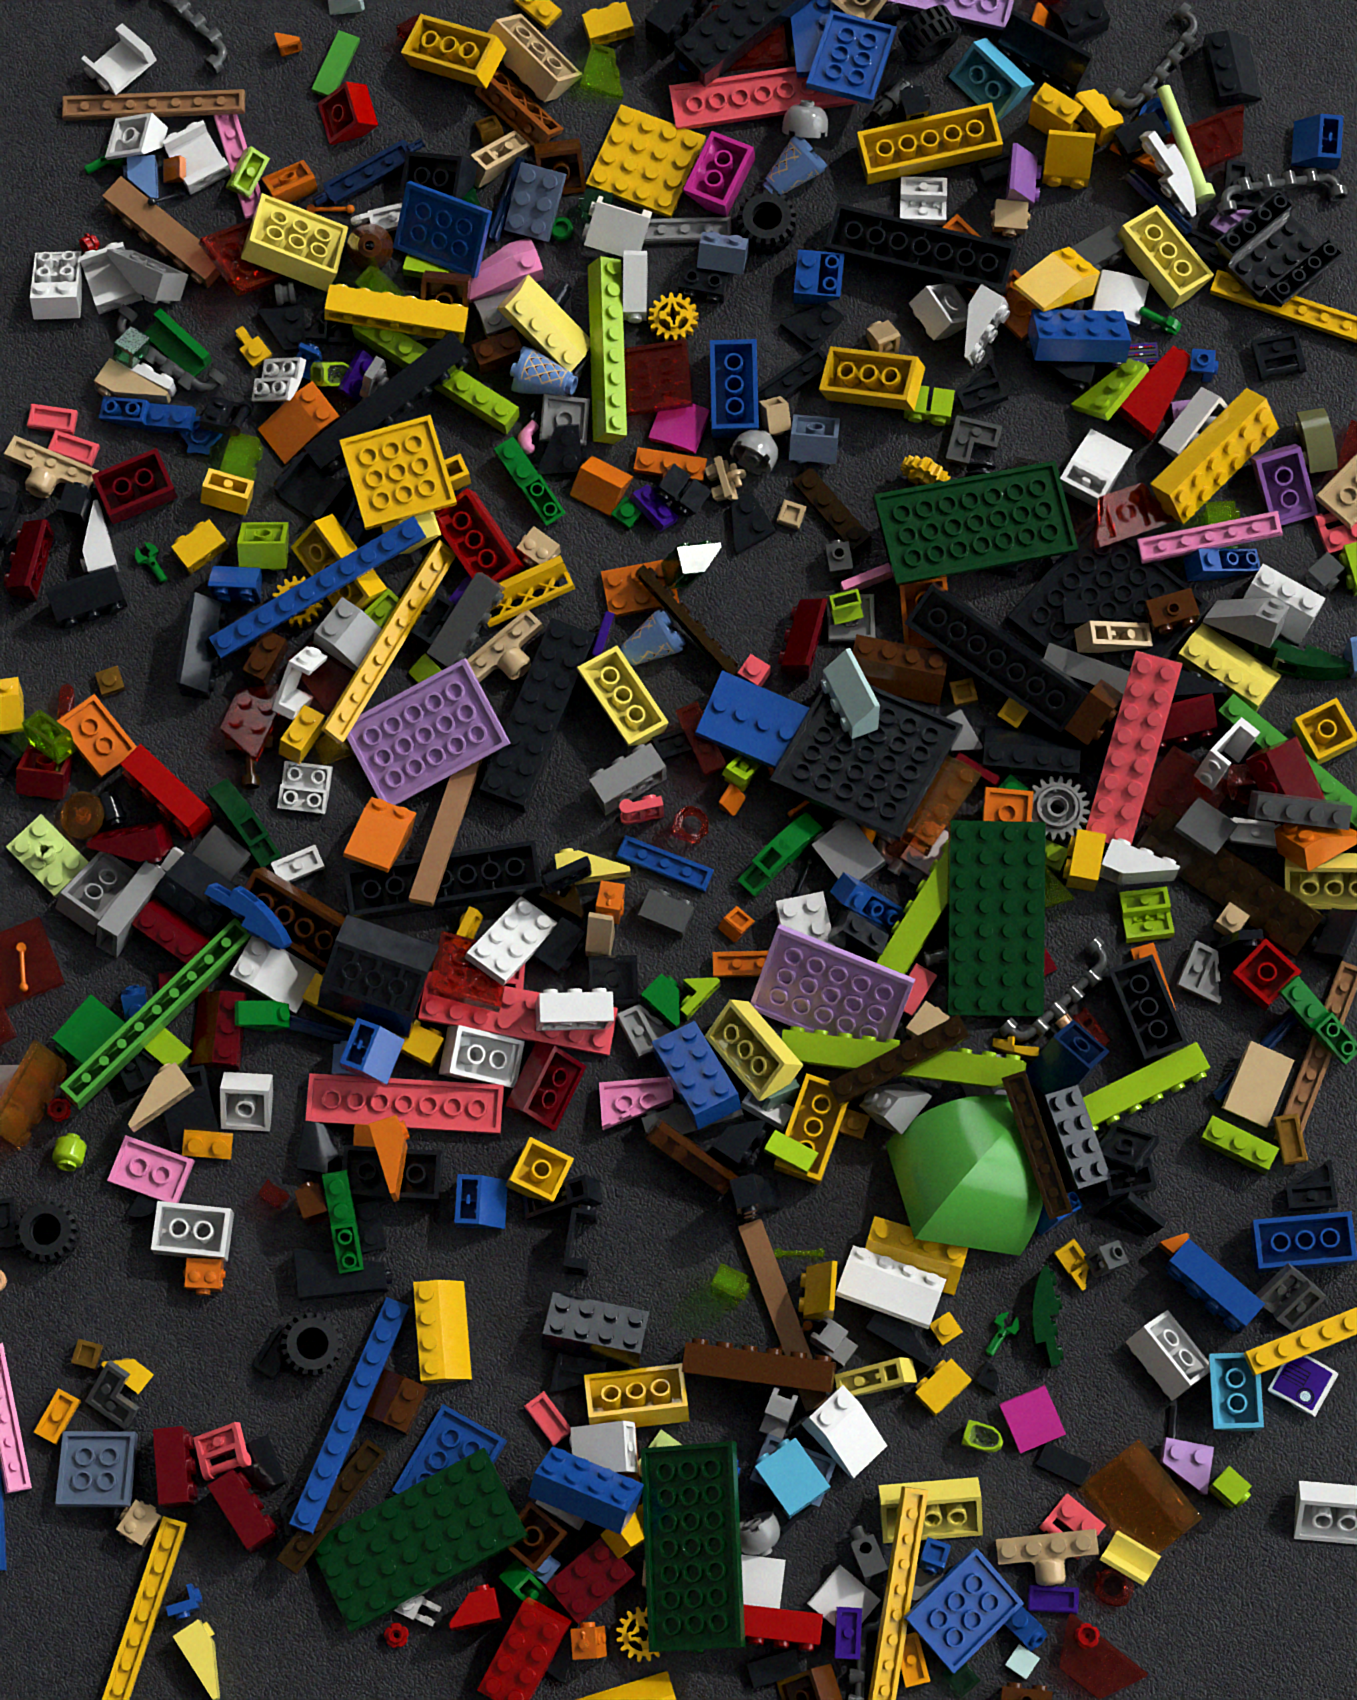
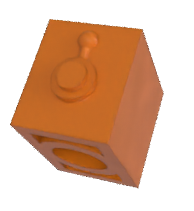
M603 880L600 883L596 913L613 916L614 924L620 923V918L624 913L625 884Z
M187 1258L186 1267L183 1270V1277H185L184 1286L187 1291H196V1295L208 1296L211 1292H222L223 1279L226 1277L224 1262L221 1259Z
M582 1622L579 1628L571 1629L573 1660L596 1659L607 1656L605 1626H595V1622Z

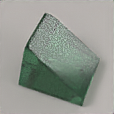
M966 1662L954 1674L948 1669L942 1673V1676L961 1697L966 1695L980 1682V1679Z

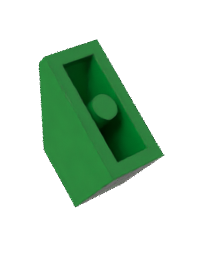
M661 973L641 993V997L674 1030L680 1028L679 989L677 988L679 984L671 976L665 977Z
M235 1001V1026L265 1032L290 1028L289 1004L278 1001Z
M517 1559L499 1576L522 1602L529 1596L550 1608L557 1601Z

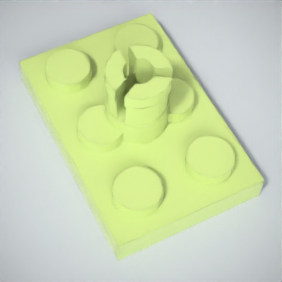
M42 814L6 846L55 898L89 863Z

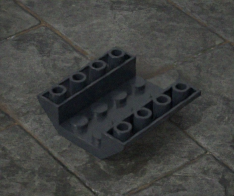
M1277 190L1217 239L1215 244L1225 270L1257 302L1282 307L1340 259L1344 252L1330 238H1326L1322 243L1315 240L1290 215L1295 205L1280 190Z
M348 914L335 940L320 986L317 1006L355 1020L360 1018L379 1025L392 1033L410 1038L417 1017L415 1013L427 976L433 968L440 946Z

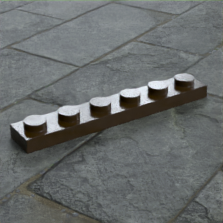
M643 564L635 573L639 581L720 671L723 670L736 676L739 671L736 668L738 666L736 661L730 655L725 656L721 651L722 646L715 638L710 639L705 633L706 628L698 620L694 621L689 614L691 612L682 602L679 604L673 598L675 596L673 591L667 585L663 586L657 580L659 578L657 573L651 567L647 569Z
M956 1015L828 1084L838 1104L842 1106L969 1039L970 1035L960 1016Z
M1026 1071L1003 1077L1002 1081L1049 1220L1072 1213L1073 1210Z
M366 1439L338 1476L314 1534L311 1535L298 1530L276 1561L297 1575L387 1453Z

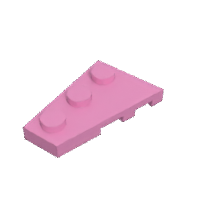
M667 1077L599 1082L602 1130L641 1116L651 1110L674 1103L673 1087Z

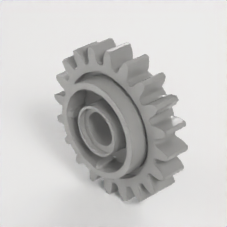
M1050 776L1048 784L1041 779L1040 788L1036 785L1032 786L1034 794L1031 822H1046V837L1050 835L1052 842L1055 841L1056 836H1059L1061 842H1064L1065 835H1068L1069 838H1071V835L1074 836V831L1077 832V829L1082 830L1080 825H1087L1088 821L1084 817L1090 815V811L1084 809L1090 805V801H1083L1087 793H1078L1080 784L1071 787L1072 779H1069L1064 784L1062 776L1059 777L1058 782H1055L1053 777ZM1059 805L1062 807L1063 812L1056 814L1052 812L1050 807Z

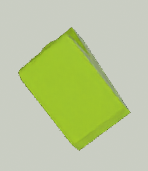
M739 754L725 767L722 775L725 776L724 780L726 782L735 784L740 791L744 792L763 764Z
M717 977L683 979V985L694 994L693 996L689 994L680 1004L682 1006L680 1014L687 1021L720 987V980Z

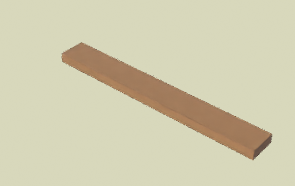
M245 90L63 96L62 118L64 121L116 119L146 113H153L156 117L245 114Z
M483 759L450 776L409 895L410 902L433 907Z
M1344 961L1338 967L1324 1004L1327 1011L1332 1012L1342 1025H1344L1357 990V966ZM1314 1036L1311 1038L1283 1115L1298 1113L1302 1133L1332 1056ZM1275 1134L1274 1140L1278 1141L1277 1135Z
M761 1218L738 1226L784 1355L790 1356L791 1351L807 1353V1358L813 1359ZM797 1388L806 1413L817 1409L827 1400L826 1393L823 1391Z

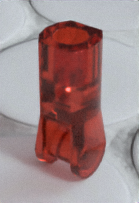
M64 684L60 687L57 720L74 709L75 693L73 687L69 684Z
M1083 1007L1082 1012L1078 1015L1074 1014L1072 1016L1080 1026L1104 1047L1112 1041L1086 1007ZM1089 1019L1092 1024L1086 1028L1083 1022Z

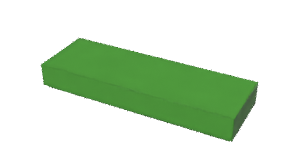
M338 30L313 84V93L327 97L340 86L360 43L359 37Z

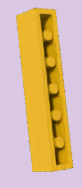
M329 284L324 314L325 320L436 339H443L450 332H453L463 343L468 320V307L457 303L451 305L444 304L437 300H421L414 296H397L391 292H373L367 288L355 289L344 284Z
M315 973L302 996L304 1003L353 1028L356 1022L355 1019L317 1006L320 986L325 973L323 975ZM415 1020L410 1038L395 1034L405 1040L401 1053L432 1068L444 1047L445 1040L442 1037L443 1034L431 1027L427 1030L420 1026V1021Z

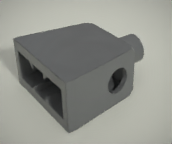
M863 1525L851 1529L850 1534L853 1542L850 1543V1548L864 1586L871 1588L886 1582L888 1568L874 1535L867 1536Z

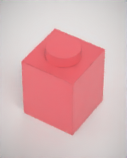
M750 654L738 671V677L762 687L770 676L771 666Z

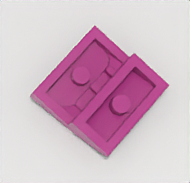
M664 396L648 438L652 442L672 445L675 450L696 454L711 411L687 401Z
M1045 1385L999 1404L1019 1453L1066 1435Z

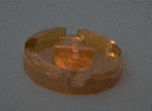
M84 791L76 792L63 804L60 820L62 828L66 830L70 837L83 840L92 837L98 832L103 823L104 810L100 799L95 794Z

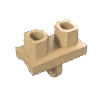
M718 456L714 458L715 463L705 468L710 481L720 479L721 485L711 488L713 498L716 501L728 499L734 502L739 499L736 488L742 486L741 479L746 477V472L744 469H738L736 463L731 464L729 467L728 461L722 460V457Z

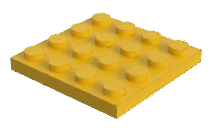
M621 104L587 179L586 187L661 216L672 218L682 196L683 188L706 141V136L686 128L676 129V125Z
M431 415L339 440L365 530L457 505Z

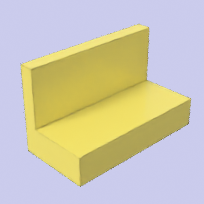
M1117 1530L1100 1560L1144 1586L1161 1556Z

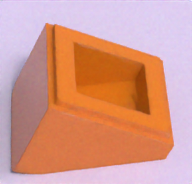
M1038 2L1036 3L1031 20L1048 29L1052 16L1042 3Z
M274 33L281 57L303 50L300 37Z
M179 155L163 160V182H184L183 178L186 177V158Z
M729 784L719 800V809L731 816L737 814L746 798L735 784Z
M736 906L722 919L718 929L733 942H737L755 921Z
M354 1124L353 1146L375 1147L368 1124Z
M1184 1233L1163 1240L1158 1246L1172 1257L1187 1241L1189 1234Z

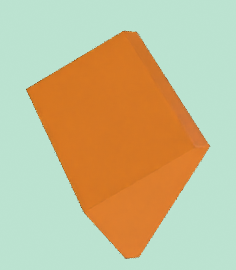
M304 160L262 177L269 196L286 203L294 202L318 191L314 174Z
M591 456L580 467L570 492V497L611 517V513L621 501L633 476Z

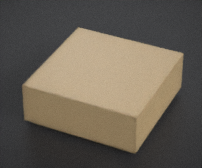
M784 499L777 523L799 530L807 507Z

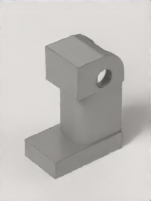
M824 1316L821 1322V1327L824 1330L820 1335L813 1332L809 1343L844 1367L858 1348V1345L846 1337L848 1334L846 1329Z
M775 1387L766 1407L765 1417L759 1432L766 1435L769 1433L783 1439L798 1402V1396L793 1394L792 1399L789 1400L779 1396L780 1389Z

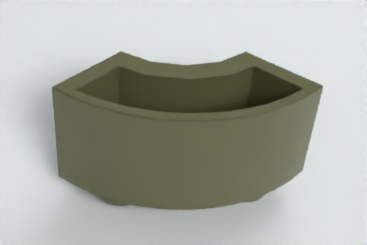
M1319 408L1296 412L1297 421L1293 423L1294 432L1300 438L1305 465L1309 473L1338 469L1333 432L1326 410Z

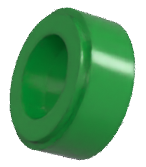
M565 217L556 218L551 233L552 238L559 242L569 240L573 234L571 221Z

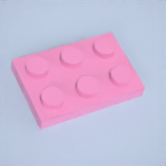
M125 1135L107 1181L159 1201L178 1203L195 1161Z

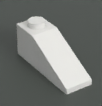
M94 500L82 552L84 558L80 559L84 573L88 572L89 574L111 566L118 572L102 508L99 501Z

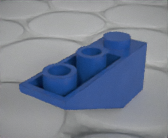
M1197 549L1183 558L1187 581H1209L1257 573L1261 568L1257 549Z
M845 872L842 873L830 891L843 905L892 930L897 920L900 921L905 915L902 907Z

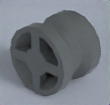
M288 282L287 285L275 284L277 306H283L285 303L295 305L294 282Z

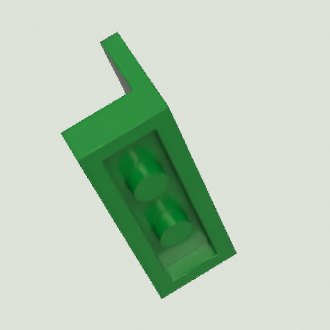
M160 308L154 313L156 322L144 332V336L168 359L196 378L212 362L210 354Z

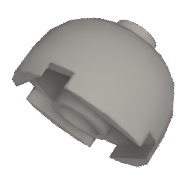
M801 100L800 104L791 106L785 113L782 132L789 135V130L794 131L796 137L820 138L822 133L826 137L828 133L826 112L822 108L815 106L814 101Z
M748 430L738 436L730 448V454L732 458L736 455L739 459L737 463L747 471L757 475H761L763 471L767 475L771 472L778 459V447L768 432Z
M773 1511L753 1515L754 1519L748 1522L745 1519L740 1522L742 1553L747 1555L758 1554L759 1557H764L772 1552L771 1547L778 1542L780 1537V1525Z

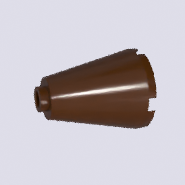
M363 224L352 231L347 241L349 258L356 266L364 270H376L383 267L390 260L393 253V242L390 234L383 227L376 224ZM367 241L374 243L372 250L365 248Z

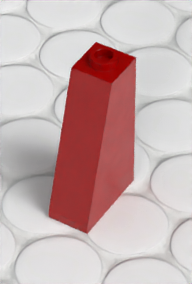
M1173 345L1143 377L1116 411L1150 441L1155 438L1171 402L1190 367L1191 359L1188 353Z

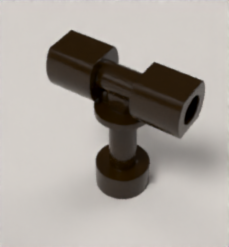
M272 733L256 734L254 739H243L241 735L225 736L226 753H240L241 757H245V775L241 776V788L252 790L260 787V777L255 775V757H258L259 752L274 751V736Z

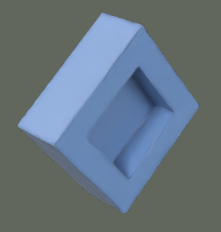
M549 1555L536 1572L529 1566L526 1569L543 1583L547 1584L562 1564Z

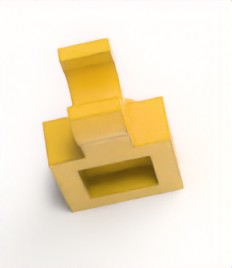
M243 326L235 330L237 338L244 345L239 349L240 353L253 369L264 363V359L272 357V353L259 336L252 339Z

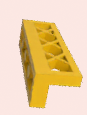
M561 555L499 582L500 585L505 587L502 592L504 598L497 607L494 605L492 610L496 608L502 610L499 615L492 617L487 624L490 628L576 589ZM566 578L567 584L561 587L554 586L557 580ZM535 590H545L543 595L539 597L532 596ZM523 599L521 605L517 607L510 606L513 600Z

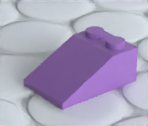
M1013 143L1009 158L1006 200L1029 202L1028 208L1033 209L1034 202H1039L1040 188H1036V179L1041 178L1042 165H1037L1038 157L1018 143Z
M1291 444L1250 457L1267 513L1278 511L1281 525L1318 514L1300 446Z

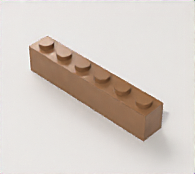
M122 176L102 195L105 202L104 207L109 213L119 215L124 225L129 229L135 228L139 232L138 235L146 243L151 241L162 256L166 257L168 255L173 259V264L179 270L183 271L185 269L189 272L190 278L196 284L200 285L202 283L209 288L225 271L224 259L157 205L149 206L147 203L149 198Z

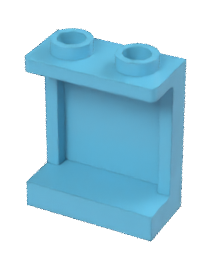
M796 1437L791 1441L788 1438L783 1440L776 1446L778 1450L773 1454L769 1455L767 1452L756 1460L757 1465L754 1467L755 1472L761 1476L783 1507V1512L788 1519L830 1490V1485Z

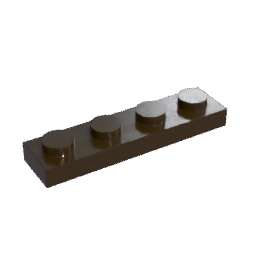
M811 467L792 481L794 487L843 542L849 541L852 553L871 539V535Z

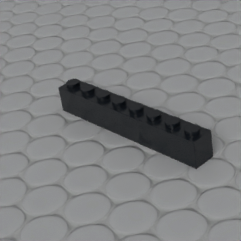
M450 332L304 447L322 471L326 473L327 471L335 470L340 466V461L344 459L339 440L393 425L396 421L395 418L401 413L406 414L412 410L416 401L430 396L433 392L432 389L438 384L443 385L451 379V374L457 369L460 371L467 367L470 363L469 360L473 358L459 338L453 332Z

